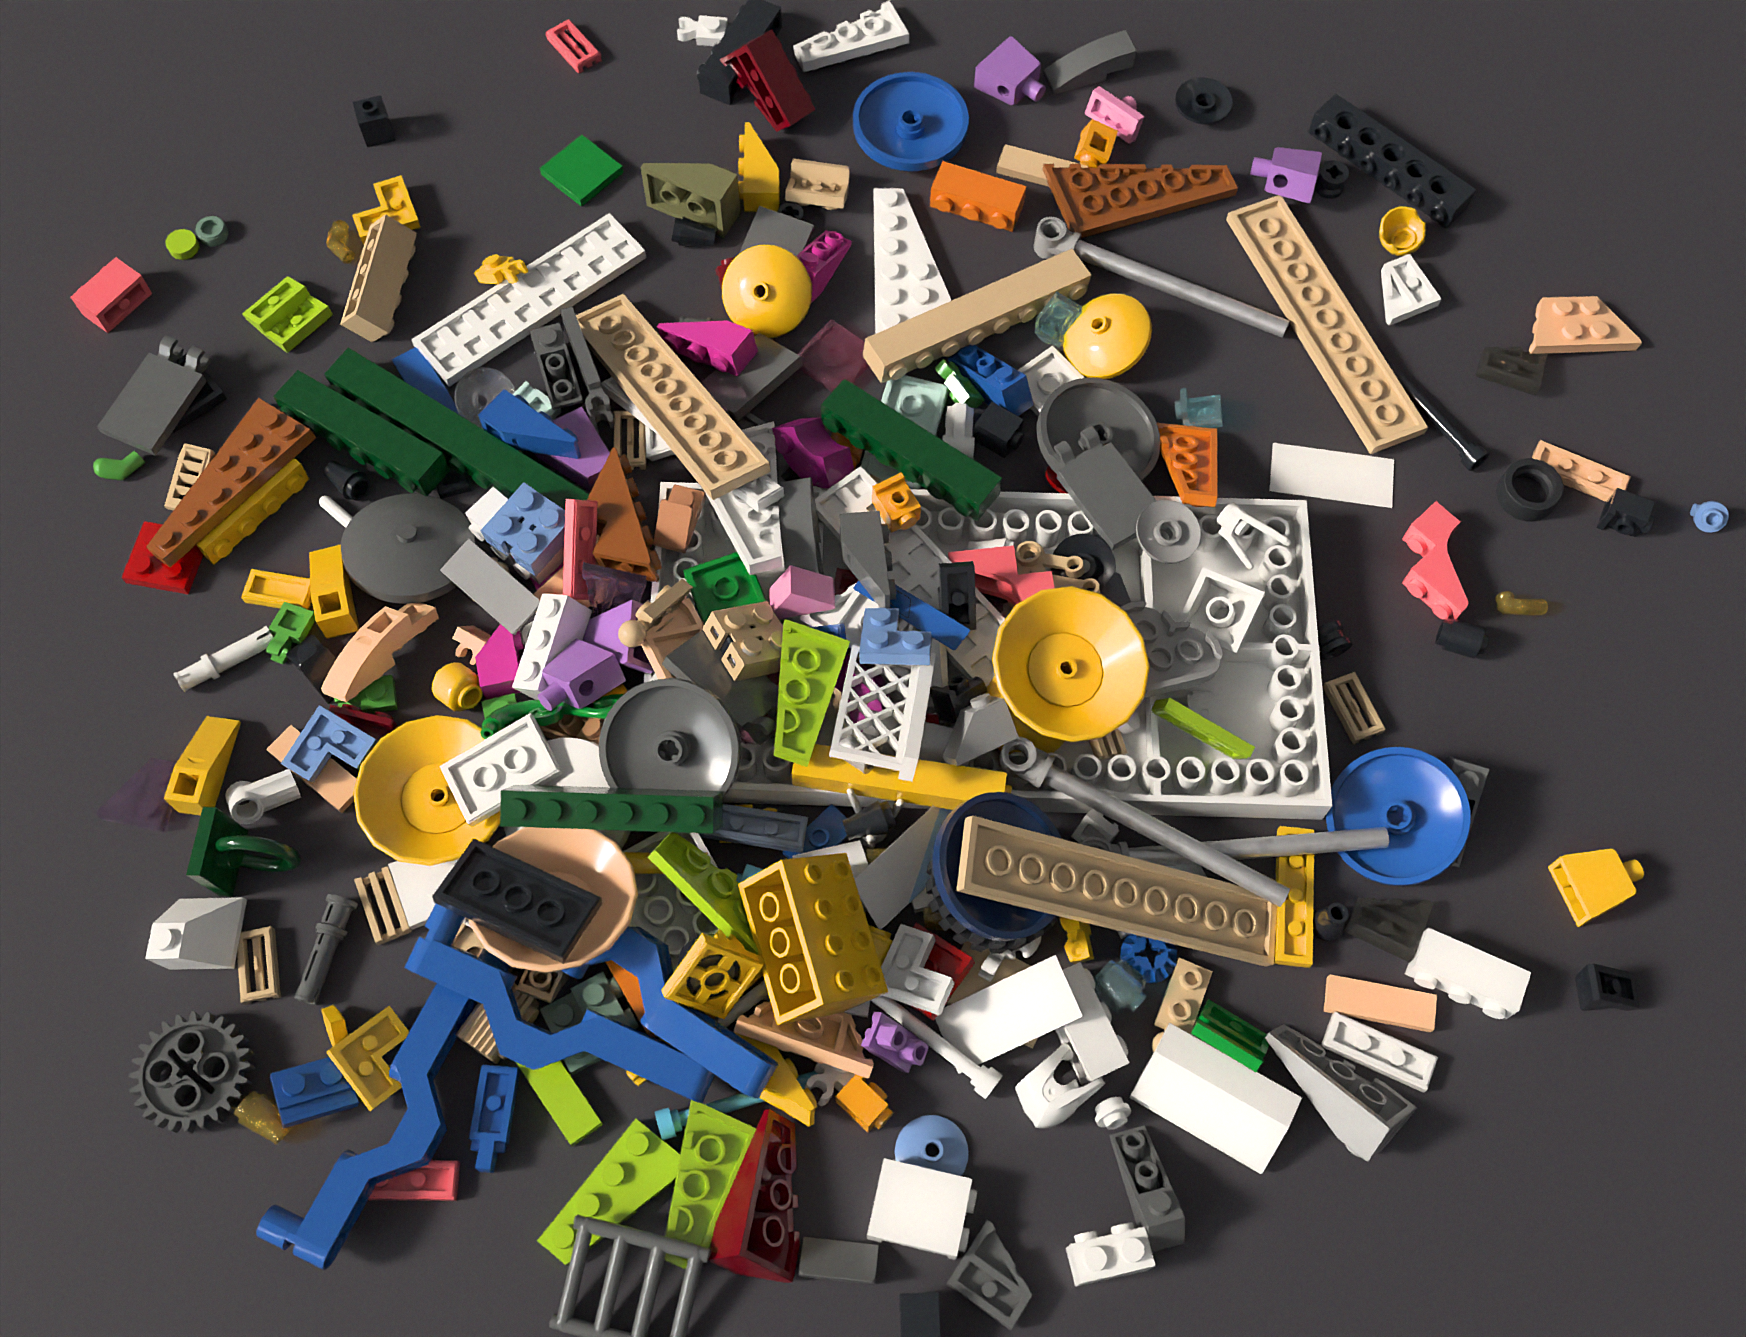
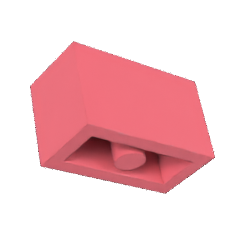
M115 257L85 285L81 286L71 296V299L83 316L109 333L145 301L152 292L142 275Z

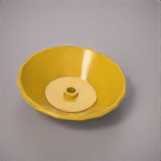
M1073 586L1040 590L1016 604L998 629L992 657L998 690L1014 715L1041 735L1069 742L1103 738L1127 723L1145 697L1150 670L1144 638L1127 612L1100 593ZM1067 665L1070 668V674H1064L1060 666Z
M435 715L406 722L377 742L361 763L353 791L357 822L374 847L399 862L433 866L458 860L473 838L483 843L489 841L501 824L500 811L473 827L468 825L440 768L444 763L485 740L480 734L481 727L468 719ZM437 794H444V798L441 801H434V797Z

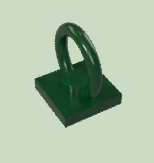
M203 807L186 876L218 896L233 897L240 867L269 872L290 871L300 865L301 856L298 851L284 843L261 837L247 836V829L218 808ZM244 850L267 853L279 858L254 856L244 853Z

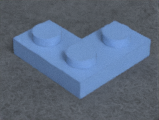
M865 608L859 651L860 664L930 665L932 632L898 631L899 609Z
M319 705L281 764L314 783L332 754L360 770L361 763L377 744L378 740Z

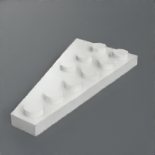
M874 188L876 334L952 300L904 190Z
M774 421L743 429V433L769 461L771 472L765 475L777 483L776 447L772 431ZM732 491L715 500H712L706 493L749 575L782 566L778 501L758 512Z

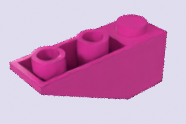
M824 231L796 255L805 266L811 280V303L821 295L852 244L851 240L844 238L838 232Z
M730 321L659 323L657 326L660 337L674 353L686 356L694 362H701L712 366L720 372H727L738 376L758 352L753 331Z

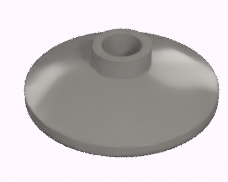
M1159 500L1151 503L1141 512L1136 524V535L1140 546L1151 558L1162 563L1173 564L1188 559L1196 551L1200 543L1201 530L1197 518L1189 508L1173 500ZM1160 531L1166 532L1169 535V540L1164 539Z

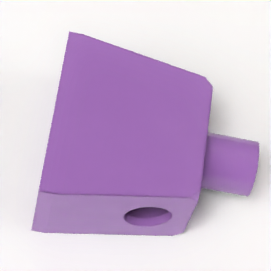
M1012 36L1008 37L976 66L974 87L1009 105H1015L1025 95L1037 102L1042 98L1046 87L1038 82L1040 62Z
M1278 147L1274 149L1272 160L1254 157L1250 175L1267 178L1265 191L1268 193L1311 203L1322 152Z
M576 638L543 668L542 676L548 687L538 694V699L549 711L562 702L581 709L621 685L626 679L614 653Z

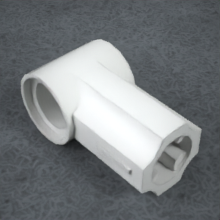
M955 403L947 407L945 435H943V441L973 459L974 437H972L974 408L969 407L965 403Z
M290 769L253 783L248 781L236 782L227 789L225 795L232 818L239 824L245 825L258 821L265 811L301 798ZM251 800L245 805H239L242 801Z

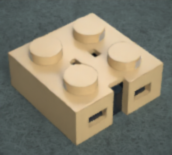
M768 601L711 612L702 629L714 649L722 652L723 657L721 660L734 682L780 672L783 625Z

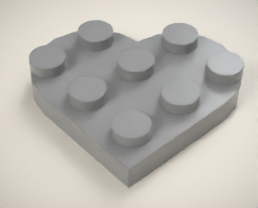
M1144 601L1130 602L1121 606L1144 638L1150 666L1144 698L1201 685L1215 676L1220 668L1223 652L1220 643L1211 632L1207 630L1206 634L1196 628L1189 627L1190 622H1175L1166 611L1163 610L1161 614L1153 608L1145 607L1147 602Z

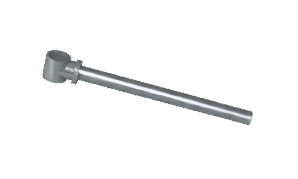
M1046 217L1038 223L1033 247L1036 254L1041 258L1049 259L1069 249H1073L1080 260L1276 336L1283 337L1289 320L1081 241V233L1068 231L1064 222L1056 217Z
M1019 737L1004 744L999 756V766L1008 776L1018 777L1037 788L1043 782L1279 907L1286 900L1290 888L1053 765L1055 757L1034 747L1033 743L1028 739ZM1012 750L1023 752L1026 756V763L1022 765L1012 763L1008 753Z
M1385 827L1202 843L1234 860L1387 848L1389 836ZM1100 837L1085 838L1079 843L1162 866L1196 864L1163 845L1128 848L1125 841L1110 845L1109 842Z

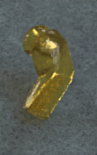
M336 220L329 229L326 241L327 247L343 263L348 264L355 258V253L347 246L349 226L343 220Z
M1510 591L1499 593L1495 599L1498 603L1496 608L1503 614L1544 615L1548 610L1546 600L1514 599V594Z

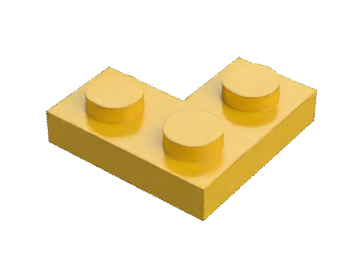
M402 175L374 183L373 185L381 206L352 215L363 245L365 244L370 225L385 214L411 230L420 228Z
M390 1005L326 1052L369 1111L402 1088L401 1082L389 1077L390 1068L382 1058L383 1055L405 1040L409 1033Z

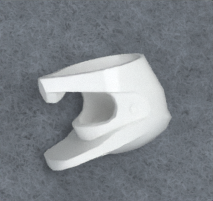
M1066 1042L1015 1087L1024 1112L1032 1120L1035 1128L1054 1127L1064 1122L1081 1104L1105 1084L1101 1077L1083 1087L1079 1086L1076 1079L1066 1085H1060L1055 1081L1054 1070L1062 1060H1071L1074 1055Z

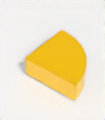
M332 1005L321 1010L332 1046H335L346 1038L348 1033L344 1017L338 1008Z

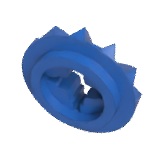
M1129 933L1122 943L1120 957L1124 969L1131 977L1143 983H1157L1166 979L1173 972L1177 964V949L1174 944ZM1147 942L1152 951L1162 952L1160 955L1155 956L1152 966L1147 957L1136 956L1145 950Z

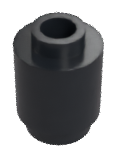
M1454 618L1451 621L1443 619L1436 635L1435 644L1442 646V650L1474 659L1478 653L1483 654L1485 652L1489 636L1484 635V627Z

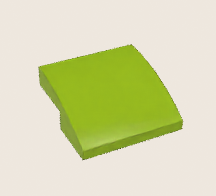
M289 276L242 313L245 319L287 353L333 315L326 304L311 296L304 285Z

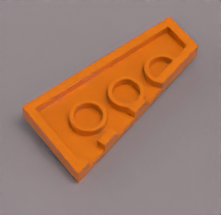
M1156 423L1160 434V451L1182 504H1189L1199 508L1205 506L1216 507L1218 496L1217 429Z

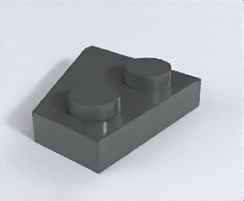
M987 1220L947 1282V1285L1011 1330L1032 1297V1294L1015 1268V1263L1010 1254L1005 1250L995 1232V1227Z

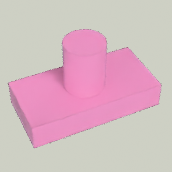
M1100 86L1092 91L1085 112L1090 118L1118 130L1117 136L1129 144L1136 140L1144 116L1136 111L1137 104L1132 97L1126 96L1120 100Z

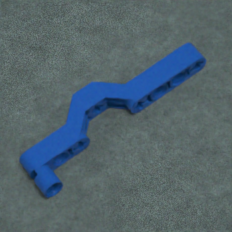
M435 903L425 924L429 932L426 938L419 936L405 968L483 1004L500 1055L535 1070L586 1051L688 1099L703 1103L715 1074L667 1043L591 1009L586 1010L580 1024L557 1033H552L522 1019L512 990L517 976L452 946L465 917Z
M628 926L608 951L584 965L561 970L572 977L581 979L589 966L612 960L638 977L645 1010L640 1020L641 1024L747 1096L759 1099L778 1066L777 1062L702 1011L664 998L662 988L674 973L669 947L639 926ZM483 948L479 955V958L507 971L511 966L488 952L485 948Z
M438 983L435 985L389 1070V1077L401 1082L408 1108L390 1142L361 1154L351 1150L344 1151L332 1168L305 1218L274 1204L262 1217L256 1231L257 1237L283 1250L288 1249L293 1243L295 1244L293 1248L294 1256L322 1270H326L337 1257L376 1184L430 1163L447 1131L434 1079L457 1039L455 1034L467 1020L477 1001Z

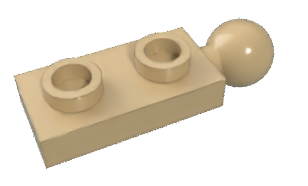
M681 579L672 587L666 585L658 593L653 603L649 600L646 601L635 614L638 618L637 621L628 620L620 626L618 637L621 643L631 648L640 646L646 638V632L651 627L658 625L661 619L669 612H674L681 602L687 598L692 586L684 579Z
M1179 958L1171 975L1154 1025L1165 1031L1169 1023L1191 1034L1213 971ZM1161 1032L1154 1037L1152 1041L1153 1053L1159 1041L1161 1040L1164 1032Z

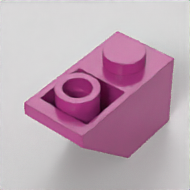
M500 624L475 656L480 688L486 700L513 693H521L512 688L521 661L519 650L524 649L520 630L513 635Z

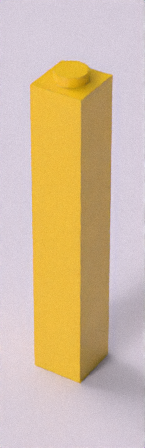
M815 744L808 767L793 763L792 768L793 786L847 794V789L852 788L858 796L891 801L903 799L904 803L935 806L953 810L962 802L984 793H1011L1012 790L1011 785H1005L1006 772L956 766L918 759L912 782L898 779L900 771L874 766L871 772L864 774L845 760L830 757L831 746Z

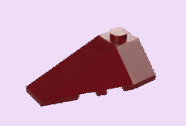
M771 1109L764 1110L718 1216L710 1247L711 1256L708 1261L734 1274L792 1283L800 1247L799 1231H794L793 1209L798 1208V1195H792V1173L797 1169L795 1123Z

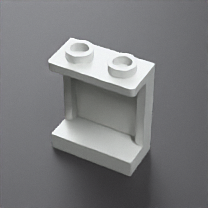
M884 1158L867 1239L882 1242V1240L946 1255L950 1259H956L958 1251H966L970 1229L964 1228L963 1224L966 1212L973 1214L977 1191L970 1189L972 1179Z

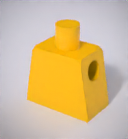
M1614 849L1564 855L1548 866L1577 927L1589 923L1630 899L1636 894V889L1632 882L1641 880L1644 877L1643 868L1637 860L1633 859L1622 863Z

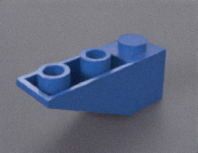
M976 345L963 347L958 353L948 358L949 363L952 361L959 368L961 375L970 380L985 399L984 402L988 406L991 402H994L1016 416L1034 406L1027 376Z
M504 389L478 415L483 430L516 450L574 459L581 457L577 436L570 429H562L554 424L552 418L545 412L540 411L538 413L518 394L514 396Z

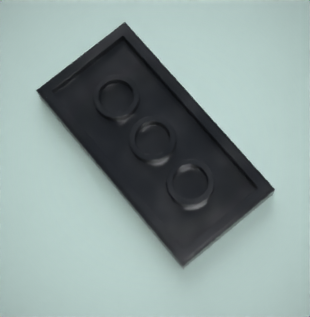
M474 838L432 895L434 903L564 964L602 905L601 897Z

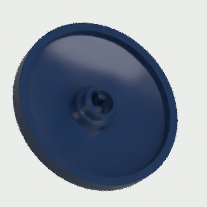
M989 792L962 802L943 821L938 830L933 848L934 878L945 906L965 928L987 939L1010 941L1037 933L1047 926L1056 915L957 891L965 818L976 816L1062 839L1058 830L1039 807L1015 794Z

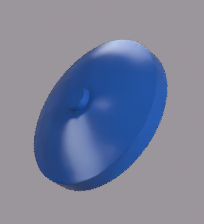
M901 72L876 80L860 94L853 111V131L861 149L874 161L896 170L922 171L941 165L943 161L947 162L953 158L962 148L967 137L969 115L964 99L950 84L925 73Z
M1389 747L1374 750L1350 763L1341 772L1332 786V807L1326 814L1328 832L1385 827L1389 836L1387 848L1338 852L1350 868L1371 881L1390 886H1411L1424 883L1446 871L1457 860L1465 847L1471 824L1470 805L1467 794L1454 772L1446 764L1428 753L1405 747Z

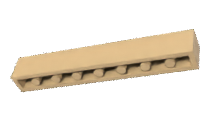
M1069 249L865 339L863 357L881 384L891 379H900L913 369L924 368L940 357H949L967 345H976L985 337L994 333L1001 334L1012 325L1019 322H1028L1039 313L1046 310L1053 311L1066 301L1081 298L1087 291L1091 274L1074 250Z

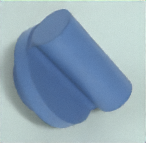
M1707 501L1701 505L1693 504L1690 516H1693L1695 525L1701 531L1712 533L1721 530L1727 524L1729 513L1722 503Z

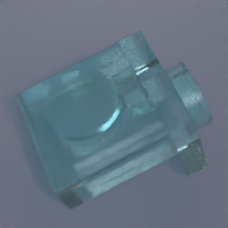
M1056 292L1036 317L1035 334L1044 343L1053 344L1060 348L1064 343V334L1082 313V306Z
M1187 388L1180 389V400L1175 401V411L1177 419H1182L1185 426L1205 428L1223 426L1220 394L1189 398Z

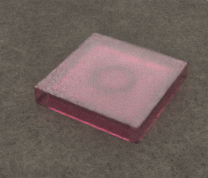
M831 319L797 353L803 362V366L799 369L832 392L844 378L854 383L870 367L863 357L865 342Z

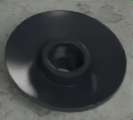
M1204 77L1193 78L1184 82L1178 88L1175 96L1176 107L1183 117L1191 122L1205 125L1218 123L1225 119L1230 113L1233 103L1230 91L1222 83Z
M1091 534L1072 535L1064 539L1053 552V555L1078 556L1082 560H1087L1090 563L1089 571L1075 579L1085 580L1091 578L1097 580L1100 586V593L1114 571H1116L1113 551L1105 541ZM1073 565L1070 567V569H1076L1079 566ZM1050 568L1052 575L1068 577L1065 574V570ZM1088 588V589H1086V590L1094 591L1095 589H1094V588Z

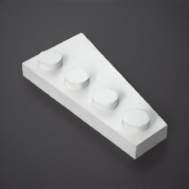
M887 1L881 4L880 10L874 13L868 10L860 14V19L851 24L845 21L837 25L836 31L830 34L824 31L794 45V54L803 72L907 44L909 43V33L891 2Z

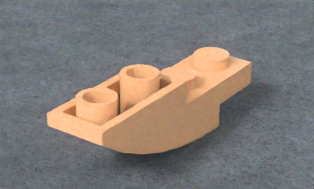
M419 602L408 603L399 610L386 606L359 629L342 650L321 687L323 694L348 702L372 682L381 678L385 672L395 665L392 653L400 650L404 644L417 634L425 631L429 625L439 619L436 607Z

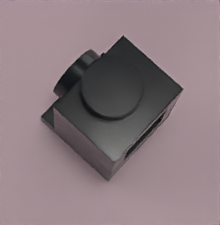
M1617 487L1605 502L1596 528L1603 530L1607 526L1615 529L1620 534L1636 537L1639 532L1646 534L1650 530L1655 516L1651 515L1654 502Z
M958 676L950 679L947 682L948 685L943 688L938 686L930 687L933 705L936 713L939 714L940 720L954 724L957 721L960 710L971 705L970 700L987 693L984 681L978 676L972 679H968L966 676Z

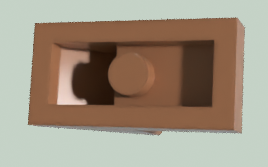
M676 484L673 485L668 500L662 499L660 502L654 546L686 553L706 500L705 492Z

